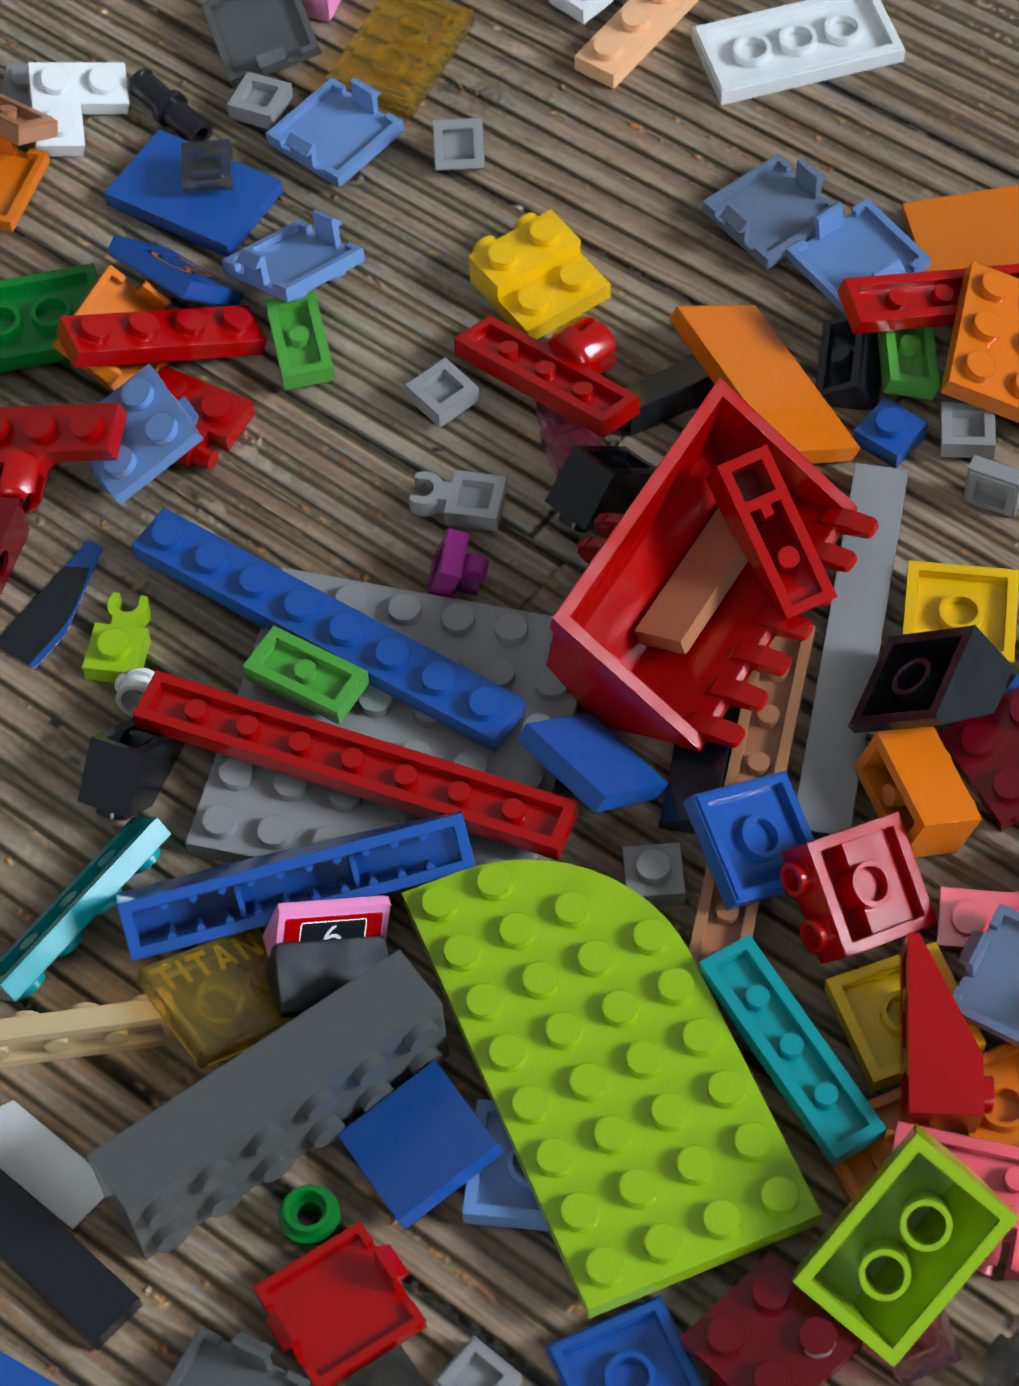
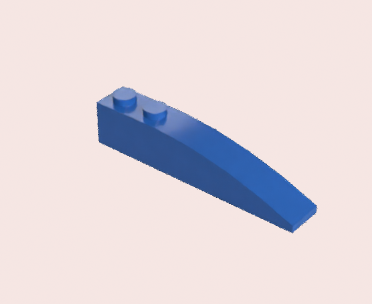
M459 811L294 847L117 893V907L131 960L135 961L266 926L279 903L378 896L434 881L476 865L463 813Z

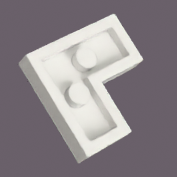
M28 62L27 79L30 107L58 120L57 137L34 142V149L48 151L49 156H84L85 138L82 114H128L129 96L125 62Z

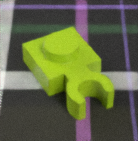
M113 592L107 602L111 623L95 622L83 661L82 670L86 680L115 683L116 678L121 673L127 674L132 668H144L151 643L149 630L144 628L150 622L152 615L147 596H140L136 609L124 612L120 593Z

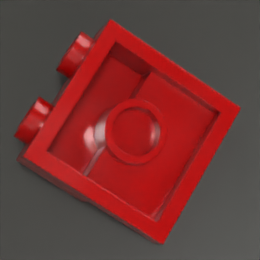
M899 812L781 852L785 862L780 869L782 886L790 896L797 897L805 919L800 925V937L805 948L810 953L817 954L820 965L850 957L938 923Z

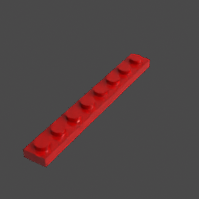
M158 670L155 671L132 714L135 726L418 817L430 818L461 811L467 832L559 861L579 814L578 801Z

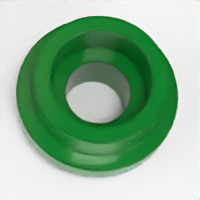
M303 1185L292 1190L283 1199L279 1208L278 1219L281 1230L288 1240L299 1246L313 1247L325 1243L334 1236L341 1222V1210L336 1197L329 1190L317 1185ZM308 1211H316L321 1214L320 1220L313 1225H303L299 1220Z

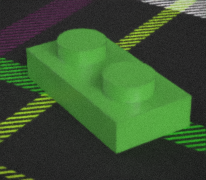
M315 290L309 291L304 298L296 301L285 302L279 298L265 300L284 390L335 381L334 368Z
M933 327L877 332L883 393L933 400L940 389Z
M274 625L243 665L245 679L340 725L369 685L368 671Z

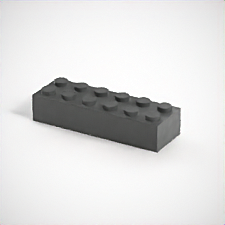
M399 949L87 1154L107 1205L144 1258L147 1260L158 1252L166 1253L174 1250L188 1238L190 1230L211 1216L214 1218L221 1217L229 1213L240 1203L246 1192L263 1181L269 1183L282 1177L290 1170L295 1159L313 1147L322 1148L331 1144L338 1138V1134L344 1130L347 1124L363 1113L368 1112L435 1060L441 1067L445 1058L449 1056L442 1001Z

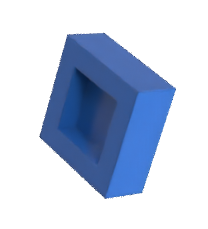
M884 397L854 429L853 438L860 448L890 466L897 468L927 436L928 422Z

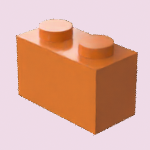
M934 726L876 732L853 766L878 817L899 812L915 858L957 853L982 820L975 801L966 789L949 752L944 747Z

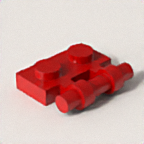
M164 366L158 375L177 400H180L183 396L187 398L199 415L196 428L204 438L175 462L190 468L198 465L212 470L218 461L219 453L209 448L210 444L229 451L255 415L253 401Z

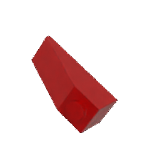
M766 444L716 466L708 475L706 481L730 532L784 620L786 621L837 598L838 596L768 445Z
M908 933L900 950V1122L914 1125L917 1123L919 1126L942 1131L975 1133L985 1113L991 1114L993 1112L995 1098L993 1076H984V1055L921 934Z

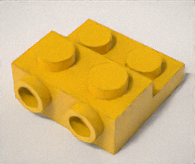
M552 209L540 216L533 212L523 215L515 223L513 231L498 239L491 235L483 237L475 244L472 253L468 255L470 282L511 327L533 339L543 337L611 298V284L581 254V240Z

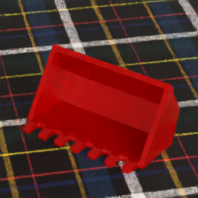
M720 377L625 514L614 512L612 514L609 512L600 513L594 521V529L597 531V534L601 535V538L583 537L577 545V554L589 565L552 617L550 630L553 632L546 663V666L585 711L593 713L607 727L678 744L681 748L701 752L706 742L730 748H736L740 745L746 733L741 725L723 719L726 711L730 706L754 712L761 711L769 699L767 692L764 689L746 683V680L752 671L775 676L784 675L791 665L789 656L768 646L775 636L805 641L814 629L810 619L799 615L786 621L784 620L748 561L686 655L639 643L634 630L718 508L717 502L706 481L708 475L716 466L767 444L825 569L849 572L857 562V556L854 551L835 545L841 534L869 539L873 537L879 527L876 518L857 512V506ZM830 600V601H828V602H826V603H824V604H822V605H819V606H823V607L828 606V605L831 603L832 600Z

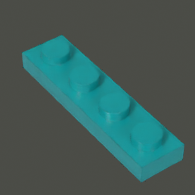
M132 817L0 958V1000L16 1002L18 999H25L34 993L45 980V974L43 973L45 969L57 957L67 955L80 944L85 935L82 931L83 928L96 915L106 913L117 904V893L123 892L121 890L122 886L134 874L142 873L155 863L161 854L160 845L171 835L157 817Z
M750 934L699 962L698 969L708 989L832 1167L839 1165L885 1137L887 1127Z

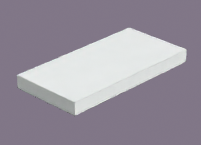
M804 0L691 27V40L720 105L904 62L905 48L881 0Z

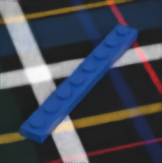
M165 508L159 512L131 545L134 558L269 631L274 625L368 671L369 685L494 752L497 751L526 713V699Z

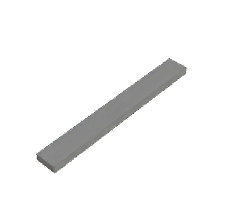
M861 463L855 464L849 499L857 506V512L876 518L879 527L873 537L869 539L844 534L841 547L854 551L857 556V562L849 572H836L834 590L838 597L831 601L797 795L815 840L852 827L859 777L853 766L864 751L867 732L853 733L848 725L879 659L909 470Z

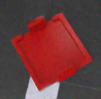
M361 1221L253 1286L255 1295L269 1316L265 1320L266 1325L283 1352L290 1349L307 1378L311 1380L312 1386H335L427 1328L426 1319L403 1288L402 1279L408 1276L409 1272L390 1244L375 1246L372 1237Z

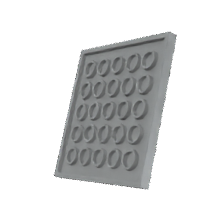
M281 568L282 571L526 699V713L497 751L494 752L371 685L367 686L340 725L245 679V675L241 682L238 696L556 794L559 780L517 740L526 723L577 715L579 711V702L546 666L553 632L550 630L553 616ZM262 626L252 653L269 632V630ZM217 753L185 845L188 855L234 863L294 847L425 818ZM467 832L476 866L505 860H538V854ZM426 883L385 894L402 897L403 892L424 885Z

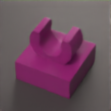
M452 528L447 529L433 555L426 590L427 594L450 597L454 589L464 594L477 595L480 580L485 581L490 560L478 554H465L469 538L468 533Z

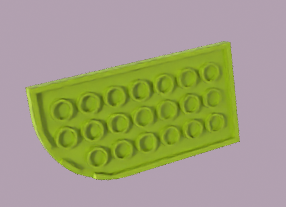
M535 859L505 860L477 865L402 893L405 909L588 1319L821 1224L822 1213L690 951L668 919L648 900L619 881L594 870L570 863Z

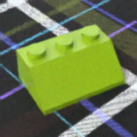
M916 1123L796 1266L793 1283L891 1366L895 1367L1019 1220V1216L964 1162Z

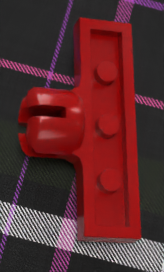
M489 315L453 338L456 356L603 439L640 414V396L602 376L617 361V358L612 354L615 352L616 341L607 326L601 321H595L591 316L577 317L556 330L550 339L537 340Z
M119 403L0 407V497L20 498L21 503L26 498L23 510L25 515H30L41 506L48 471L54 464L72 461L117 460L127 412Z

